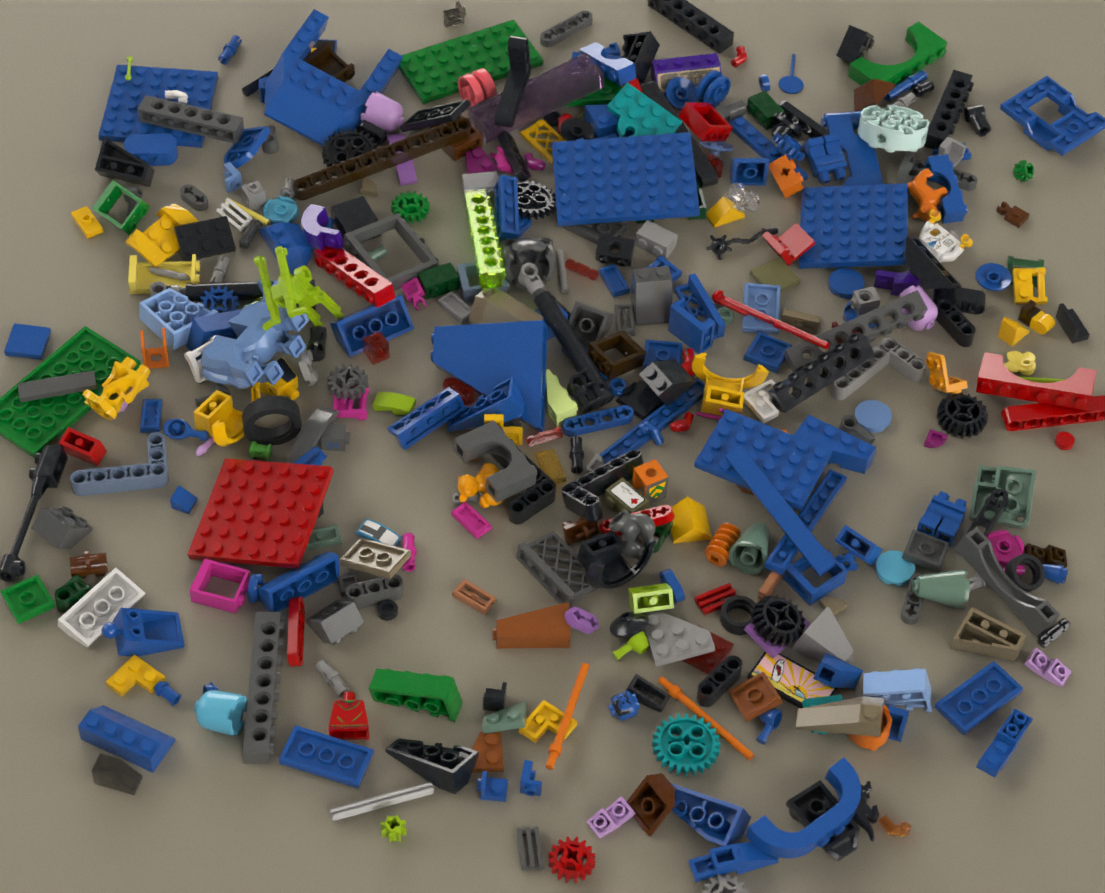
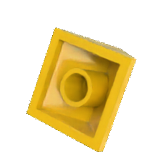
M687 496L672 506L675 515L671 528L673 544L712 540L704 505Z

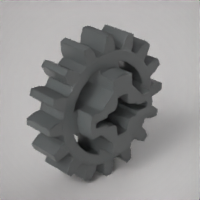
M342 364V368L336 366L335 372L330 371V376L327 377L328 390H331V395L336 394L337 399L343 397L344 401L347 400V397H350L351 400H354V396L360 398L361 393L365 394L366 388H368V375H365V370H360L359 366L353 368L352 364L349 367Z

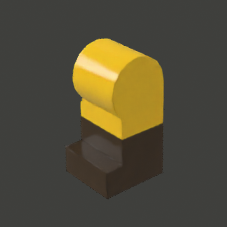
M1030 300L1021 307L1018 320L1035 332L1044 335L1055 326V320L1051 315L1045 314L1037 308L1036 302Z

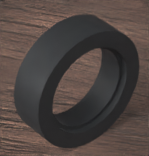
M266 396L256 399L248 404L242 413L244 434L249 441H256L257 444L267 446L268 444H272V446L284 444L295 438L302 428L299 407L293 400L287 397ZM270 414H282L289 417L286 423L273 428H263L254 424L259 418Z

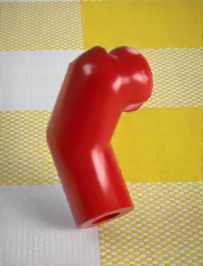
M742 45L736 48V58L731 60L733 67H737L747 60V51Z
M564 113L558 118V134L561 135L560 128L562 123L567 119L573 118L571 114Z
M687 412L682 420L672 422L670 424L671 431H688L694 415Z

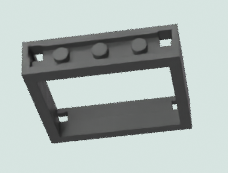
M398 213L344 235V245L342 247L352 256L393 284L394 291L400 289V285L416 278L418 272L438 266L436 257L430 253L427 246L421 242L417 234L412 231L407 222ZM395 229L423 264L388 278L359 242Z

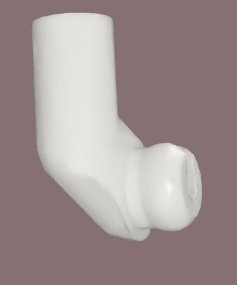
M178 90L165 91V99H179L178 102L182 104L188 102V95Z

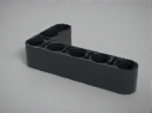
M510 36L508 40L510 71L495 113V126L513 128L531 74L528 38Z
M490 454L504 469L509 466L505 458ZM526 455V460L531 465H534L537 470L536 484L527 488V491L509 503V521L516 525L524 523L552 504L556 498L555 482Z
M629 451L563 486L561 492L565 507L589 522H596L602 519L603 512L598 497L603 495L605 490L619 479L624 478L626 481H629L633 478L634 468L644 464L641 451Z

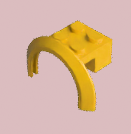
M703 352L695 355L692 362V370L698 378L705 382L701 412L722 416L723 413L719 411L720 408L740 414L743 409L745 394L742 390L762 384L769 373L765 367L758 364L755 372L747 377L726 378L718 376L706 368L704 363L707 353Z
M259 382L251 388L252 402L260 398ZM216 390L193 412L195 429L207 431L219 446H229L245 436L242 422L243 412L233 408L232 396Z

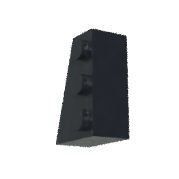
M651 31L623 35L624 45H622L624 56L622 58H626L635 64L636 78H638L639 83H644L660 44Z

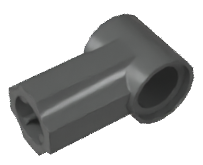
M742 100L726 107L722 105L715 107L727 122L747 114V108Z
M853 415L842 417L838 429L868 444H873L876 437L858 425L856 417Z

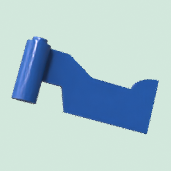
M862 111L825 113L821 117V126L829 130V134L839 133L840 146L846 153L851 177L846 179L844 186L883 184L875 148L870 147L869 143L861 139L859 135L854 134L853 129L859 127Z

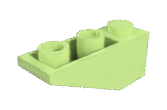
M547 369V415L557 428L563 425L565 419L576 416L578 406L574 400H571L566 388L560 385L558 377L553 375L550 369Z

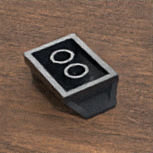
M819 780L787 800L786 805L789 808L790 816L800 821L804 827H807L839 802L823 782ZM853 819L845 826L846 828L841 834L831 836L829 842L822 847L826 853L838 861L858 848L857 839L860 828Z

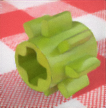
M398 815L387 816L386 822L380 823L382 829L381 837H387L389 843L392 841L400 842L401 836L407 835V829L405 828L406 820L401 821Z

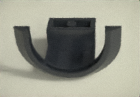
M612 531L581 542L576 559L588 572L587 580L593 588L613 589L626 584L644 569L653 553L656 541L645 544L640 559L633 567L622 557L624 543Z

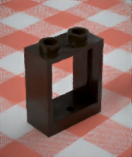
M624 330L590 343L587 351L596 367L609 380L643 366L647 353ZM616 348L625 357L614 362L604 352Z

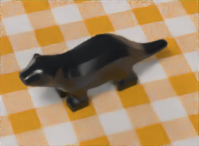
M867 781L864 786L861 785L860 802L852 819L868 833L870 840L874 841L875 836L871 824L877 823L879 811L877 805H873L871 809L866 804L867 799L870 798L869 791H872L871 783Z

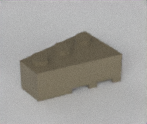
M971 607L953 637L951 649L1015 661L1024 646L1027 635Z

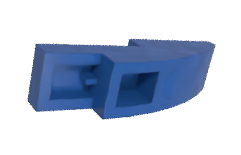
M1014 708L991 745L978 761L976 767L995 778L1015 751L1033 718Z
M744 842L709 849V854L690 859L688 863L696 883L711 877H717L718 874L723 875L736 871L738 875L778 863V858L762 852L752 842Z

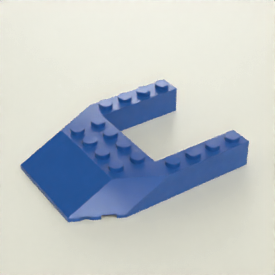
M314 9L283 51L265 83L264 115L325 146V140L329 141V136L334 137V132L341 134V129L347 132L348 128L351 132L354 131L361 122V113L366 112L367 106H365V103L372 93L376 94V91L383 94L399 70L403 56L388 48L360 91L303 61L325 31L329 18Z

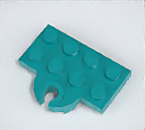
M629 83L625 84L606 108L619 118L617 132L620 137H624L627 130H631L634 133L632 136L672 134L682 125L680 119Z

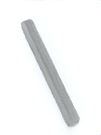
M426 782L331 808L330 816L333 821L431 795L434 793L433 784Z

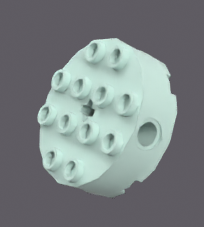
M871 105L864 108L861 112L858 134L861 139L869 143V146L873 148H884L886 152L890 153L895 151L916 152L926 142L929 121L928 119H923L921 113L906 107L886 105V108H880L878 105Z

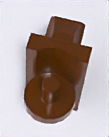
M582 517L574 523L567 521L562 524L567 545L580 540L586 541L591 539V536L600 533L597 521L589 522Z
M88 550L84 551L85 555L69 557L71 577L79 575L84 579L90 574H95L99 577L105 576V573L108 572L106 552L89 554Z

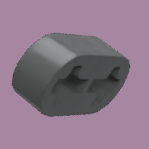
M189 184L181 187V199L197 211H204L208 208V197L199 189Z

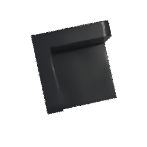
M507 682L502 683L501 690L486 688L483 696V710L499 711L504 709Z

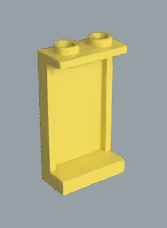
M192 254V261L162 262L158 266V268L189 275L191 279L186 281L153 274L148 270L150 267H153L149 262H138L137 255H130L128 277L130 295L150 294V285L157 281L163 282L165 285H180V287H186V284L200 283V275L197 274V272H200V261L196 260V254Z

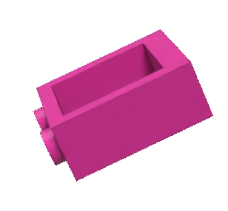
M204 559L190 588L191 602L237 614L239 608L243 607L245 603V595L251 577L250 571ZM211 577L239 583L240 586L234 599L205 592Z

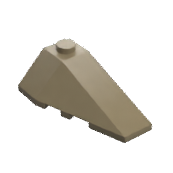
M488 286L475 296L468 322L469 324L535 321L542 320L543 317L502 290Z
M863 696L800 708L797 713L796 729L880 737L884 698Z

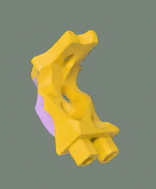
M126 357L122 363L115 361L111 374L101 385L103 387L102 394L97 396L87 389L82 394L86 399L84 403L104 419L112 421V419L117 417V413L125 411L128 404L133 402L135 396L140 391L149 386L147 378L151 371L143 364L134 371L133 369L137 363L129 357ZM112 394H118L115 400L109 399Z

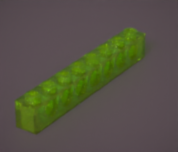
M485 189L464 190V204L480 288L503 287L502 280L506 279L505 268H503V258H501V248L499 247V238L497 236L492 206H490V196L486 195Z

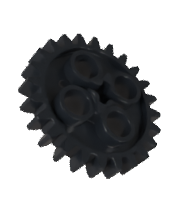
M349 128L347 132L341 129V134L334 132V137L329 136V141L325 140V146H322L323 163L328 168L349 160L348 142H351L352 158L377 149V143H374V138L369 139V134L363 135V130L357 133L356 128L353 132Z
M526 179L525 182L518 180V213L521 219L528 217L531 220V217H534L538 220V217L544 219L545 215L549 217L550 213H553L556 208L555 193H552V189H547V185L541 186V183L535 184L534 181L529 183Z

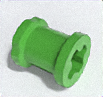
M252 441L249 457L264 458L265 461H270L273 451L272 444L267 446Z

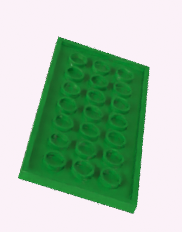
M513 19L403 54L399 70L422 104H426L459 93V77L469 73L472 74L473 71L481 68L487 70L493 81L508 77L510 71L509 37H527ZM528 39L531 69L544 65L543 58Z
M84 326L18 383L94 371L97 389L90 391L100 396L103 392L101 385L111 374L115 361L122 363L126 357L133 359L137 363L133 369L134 371L139 368L141 362ZM16 384L0 398V435L35 458L36 453H42L44 446L55 442L65 433L68 427H72L92 408L84 403L86 399L82 395L83 392L20 402L18 385Z

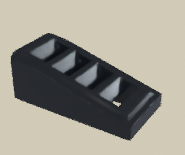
M638 674L634 676L625 690L631 694L635 693L638 703L660 713L671 697ZM650 694L654 695L652 699L649 698ZM658 697L662 698L659 704L656 702Z

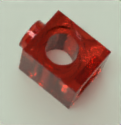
M380 331L364 338V353L373 365L390 358L389 342Z

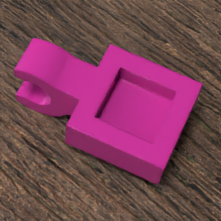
M497 146L498 153L494 154L491 152L490 156L497 161L496 165L502 172L506 171L512 174V168L503 149Z

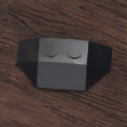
M906 237V265L910 268V273L919 278L924 288L940 290L960 289L962 287L918 237Z

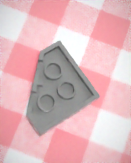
M663 612L648 615L649 623L644 630L656 667L715 651V645L709 630Z

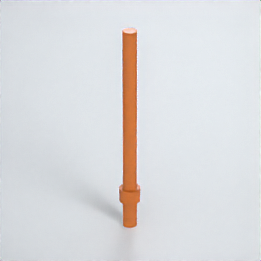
M582 663L554 743H551L548 750L549 757L545 767L549 770H553L557 757L561 755L563 749L561 745L590 667L587 663Z
M664 676L658 679V683L669 691L668 694L672 698L678 699L700 719L703 717V722H710V728H716V733L747 760L750 761L754 757V754L682 693L683 690L678 685H673Z

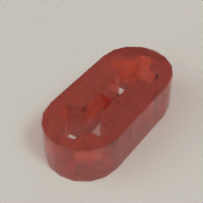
M453 377L446 378L443 381V390L449 386L452 390L459 393L464 405L473 403L474 390Z

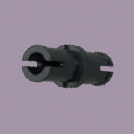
M576 436L570 439L571 451L569 452V458L571 459V472L576 474L577 468V474L583 472L584 459L582 438L578 436V442L576 443Z

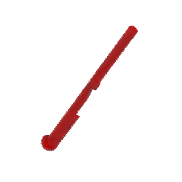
M717 290L712 295V299L716 304L727 307L746 317L749 314L772 324L777 329H782L827 350L829 348L828 342L724 296L722 290Z

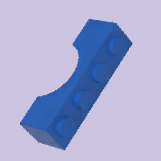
M594 42L579 49L581 64L621 86L636 79L635 64L626 58L607 59L606 49L599 43Z
M948 154L929 156L925 164V169H929L933 173L928 178L929 181L938 183L942 187L944 186L949 192L947 197L941 200L938 208L942 223L963 221L968 209L962 199L963 193L958 186V177L953 171V162L950 161Z

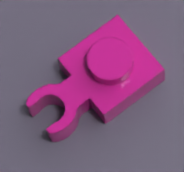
M417 277L400 285L408 302L413 301L417 311H419L417 307L419 303H423L427 307L425 300L422 298L425 293Z

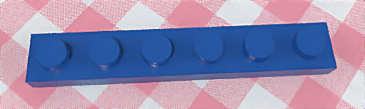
M742 116L728 122L733 127L732 132L760 157L769 158V163L784 156L770 140ZM795 163L797 167L794 169L795 172H800L804 181L807 180L808 174Z

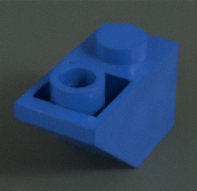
M825 653L813 679L832 688L855 689L863 670Z

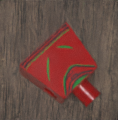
M345 692L343 700L334 701L329 722V736L342 740L369 739V724L363 700H355V693Z

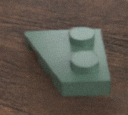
M526 701L484 716L482 724L483 733L525 728L528 710Z

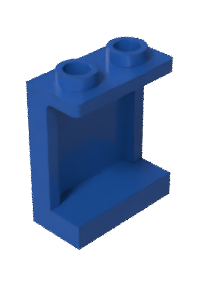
M682 298L679 301H675L670 307L668 331L697 354L705 352L713 344L715 321L709 318L701 323L685 310L686 299Z

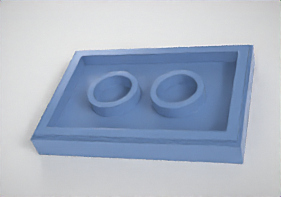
M744 283L743 304L779 320L781 286ZM749 314L747 317L744 315L742 317V332L759 333L760 331L765 334H779V329L775 328L772 324Z

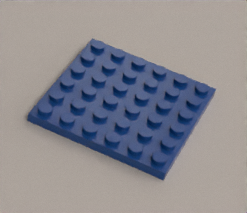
M117 64L98 134L99 140H103L105 137L109 141L124 142L132 134L169 133L176 138L177 146L203 147L204 136L139 122L138 107L145 95L179 103V99H165V91L178 90L188 95L186 105L211 110L218 81V72L131 65L130 75L132 78L130 81H127L125 75L127 74L128 65Z
M908 183L804 187L801 198L800 227L815 241V245L799 257V269L906 265Z

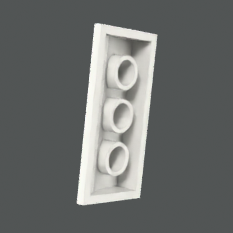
M115 568L58 619L57 626L80 644L89 647L102 635V626L108 622H113L120 608H131L145 595V592L120 570Z

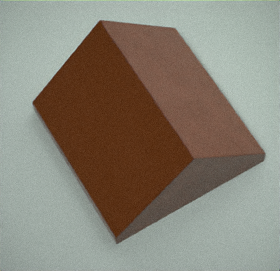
M873 79L854 89V111H862L866 107L878 104L895 87V84Z

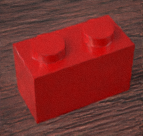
M69 427L58 442L59 445L63 446L66 454L98 467L107 452L100 440Z

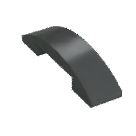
M321 406L312 413L294 443L288 463H293L316 446L328 424H333L339 414L338 410Z

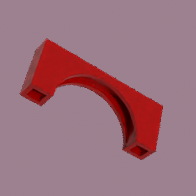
M985 352L978 374L976 392L1089 411L1097 370L1078 367L1074 375L1063 381L1053 383L1032 382L1011 373L1004 365L1003 355Z

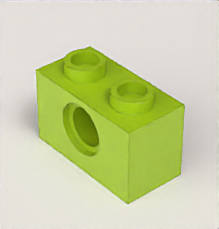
M668 583L628 588L630 609L634 614L674 608L673 591Z

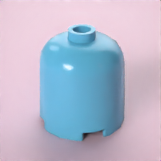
M210 690L205 692L196 701L194 712L201 727L230 736L239 735L244 727L245 721L242 720L243 712L247 711L246 696Z

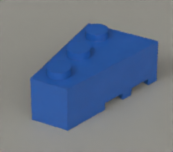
M585 105L584 120L594 129L595 139L613 133L620 137L617 132L619 118L606 109L607 105Z

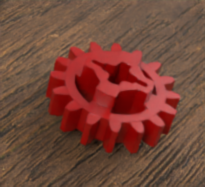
M567 837L566 842L559 839L558 846L552 845V851L549 852L548 866L552 867V874L558 873V880L564 877L566 883L570 879L577 883L578 878L584 881L586 880V874H592V868H595V853H592V846L586 847V840L580 843L578 842V837H575L574 841ZM561 854L562 857H560V860L558 861L557 858ZM584 859H586L585 865L582 866V863L584 862Z

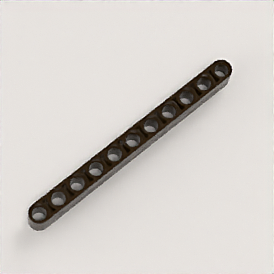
M460 117L453 122L444 123L298 178L293 185L295 197L302 201L465 140L471 135V121L466 117Z

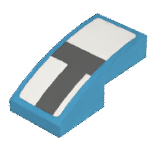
M366 518L355 533L359 537L395 546L401 539V536L391 529Z

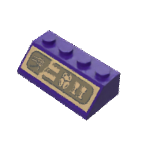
M717 53L652 60L650 76L666 97V86L673 78H687L694 83L697 89L702 78L710 71L717 70L722 73L721 63Z

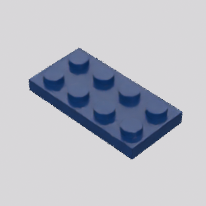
M993 661L936 702L934 708L964 736L1022 693L1023 687Z
M295 725L281 753L279 764L359 789L374 755V749Z

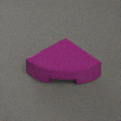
M930 429L924 447H939L947 441L948 435Z

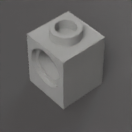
M258 180L241 186L242 199L248 209L255 211L264 207L266 203L265 191Z
M869 287L853 291L850 305L855 310L857 316H861L879 308L881 299L875 288Z

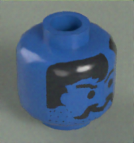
M629 691L612 696V704L608 705L612 717L617 716L620 721L636 716L638 709H640L635 693L631 694Z

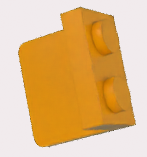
M934 352L927 353L926 365L930 370L929 383L933 389L956 394L962 392L961 389L968 388L966 380L953 376L948 377L944 355Z

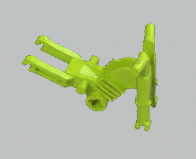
M279 246L275 248L280 276L278 277V284L271 286L272 283L269 278L266 258L261 257V255L254 257V263L258 267L267 310L270 312L271 317L270 320L262 325L265 331L281 323L278 305L287 309L291 319L295 316L306 314L315 327L324 325V322L320 321L321 316L312 308V306L322 303L336 319L345 316L344 313L340 312L341 307L321 290L319 286L314 287L310 284L312 276L308 267L303 265L296 268L294 276L289 272L286 247Z

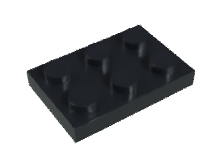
M227 216L174 227L182 261H192V254H196V260L236 251Z

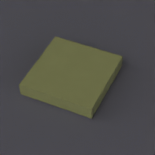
M780 257L750 270V275L758 284L780 285V293L800 284L801 280Z

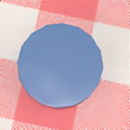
M866 400L859 403L855 408L854 417L857 418L858 425L871 433H878L889 427L892 413L886 404L876 400Z

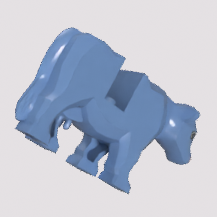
M260 279L258 286L263 293L261 301L244 306L239 315L228 321L238 338L232 339L216 335L214 341L204 348L201 358L203 377L212 382L232 385L238 389L254 386L257 382H269L275 385L284 372L277 361L273 360L268 364L266 363L276 352H285L294 358H298L306 348V345L299 334L291 336L288 331L294 330L299 332L309 321V318L306 314H302L291 319L287 309L278 305L281 323L265 331L262 325L270 320L271 317L270 312L267 310ZM278 280L270 281L272 283L271 286L278 284Z

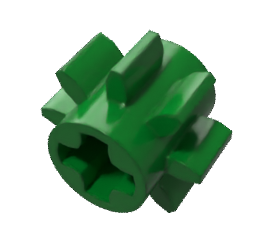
M1026 160L1015 164L1013 175L1016 180L1020 179L1021 182H1028V179L1033 178L1035 170L1032 163H1027Z

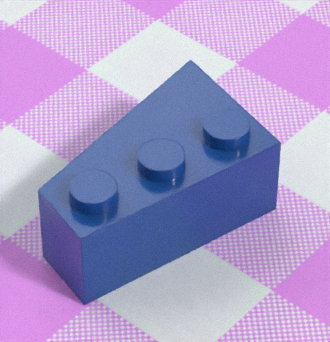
M242 309L193 318L186 344L189 351L192 352L207 343L215 335L237 339L238 337L228 321L239 315ZM202 354L196 357L195 359L198 360L202 358Z

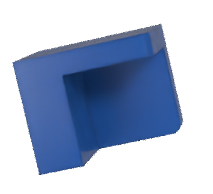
M889 705L888 709L892 717L889 739L901 742L908 721L909 711Z

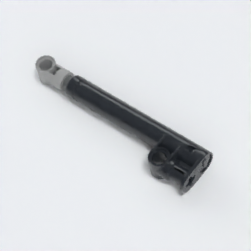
M525 263L521 268L518 280L521 285L526 286L531 296H535L534 303L577 370V373L571 376L567 385L568 394L580 402L582 413L591 412L610 403L615 398L614 394L551 293L545 291L546 287L537 274V267L532 263Z
M312 279V280L310 281V284H311L312 286H314V287H315V279ZM157 281L150 285L151 297L171 288L187 296L188 300L192 302H200L201 296L206 297L205 290L211 292L210 287L212 286L214 289H217L218 285H220L221 289L227 286L228 292L233 290V296H238V300H260L263 298L258 281L186 284V287L165 285L163 282Z

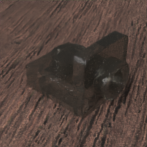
M459 1L456 2V8L443 11L445 27L464 24L466 10Z

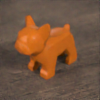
M929 169L922 170L908 183L909 192L919 205L912 219L921 218L924 222L931 219L929 213L932 209H935L933 217L938 215L937 205L942 200L941 197H946L949 193L944 186L935 190L926 184L927 178L933 175Z

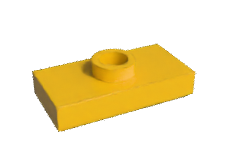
M87 206L71 212V217L87 239L103 233L102 226Z

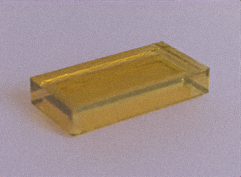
M554 449L535 453L540 469L555 484L566 482V475Z

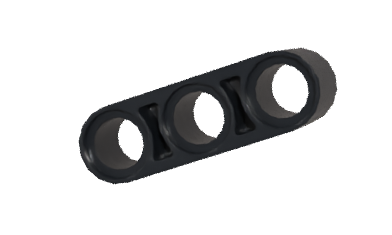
M967 288L934 289L933 302L936 306L939 300L948 299L963 313L982 314L985 311L986 294L983 291Z
M939 300L937 303L938 315L936 321L958 345L962 347L972 345L976 331L974 325L950 300Z
M731 655L726 657L698 685L696 701L700 706H712L739 680L743 662L738 656Z

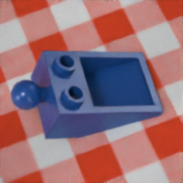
M120 608L113 622L104 624L101 629L102 635L105 638L112 639L115 637L117 652L120 656H133L135 654L139 657L180 649L185 646L178 612Z

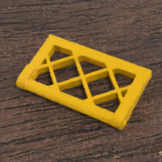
M544 119L537 121L520 132V136L551 164H553V156L549 153L553 152L552 148H548V144L566 141ZM529 134H536L535 138H532ZM538 134L548 135L547 139H538L537 136ZM550 135H553L557 140H550ZM538 143H546V148H543Z

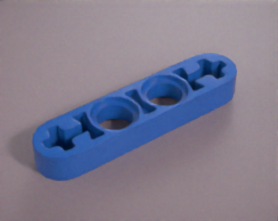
M622 405L570 417L564 420L562 430L566 436L574 437L626 425L633 421L634 411L630 406ZM608 416L611 417L612 420L604 421L602 418ZM590 420L594 422V424L588 426L584 422Z

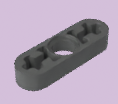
M915 573L911 576L902 608L901 620L909 625L918 622L924 601L922 597H918L920 599L918 602H913L909 598L910 596H916L915 592L912 591L913 580H916L917 576L924 575L922 573ZM910 608L914 609L912 616H908Z

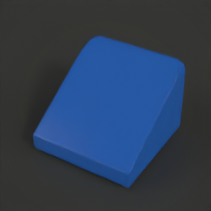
M178 486L170 498L171 508L189 514L198 498L183 487Z

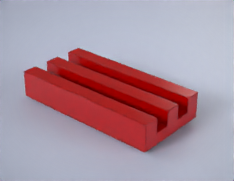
M728 583L695 596L694 601L703 615H707L722 608L725 600L720 601L721 599L738 595L735 594L736 591L732 589V585ZM711 603H715V604H713V605H710V606L704 608V606H706V605H709V604H711Z

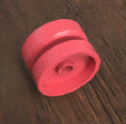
M481 68L473 71L472 74L469 73L459 77V93L462 100L467 99L470 101L471 105L468 107L470 111H477L483 108V106L496 103V86L487 70Z

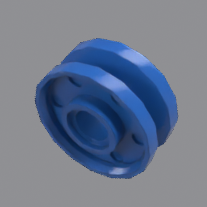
M717 70L710 71L698 84L695 97L698 101L710 103L715 108L727 96L731 87V81Z

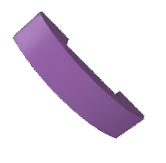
M403 133L387 135L386 140L389 145L406 137ZM413 159L396 165V174L400 186L417 183Z

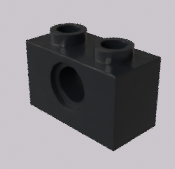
M599 234L595 253L596 260L604 264L611 262L622 267L631 266L635 240ZM613 249L619 250V253L612 254L610 251Z

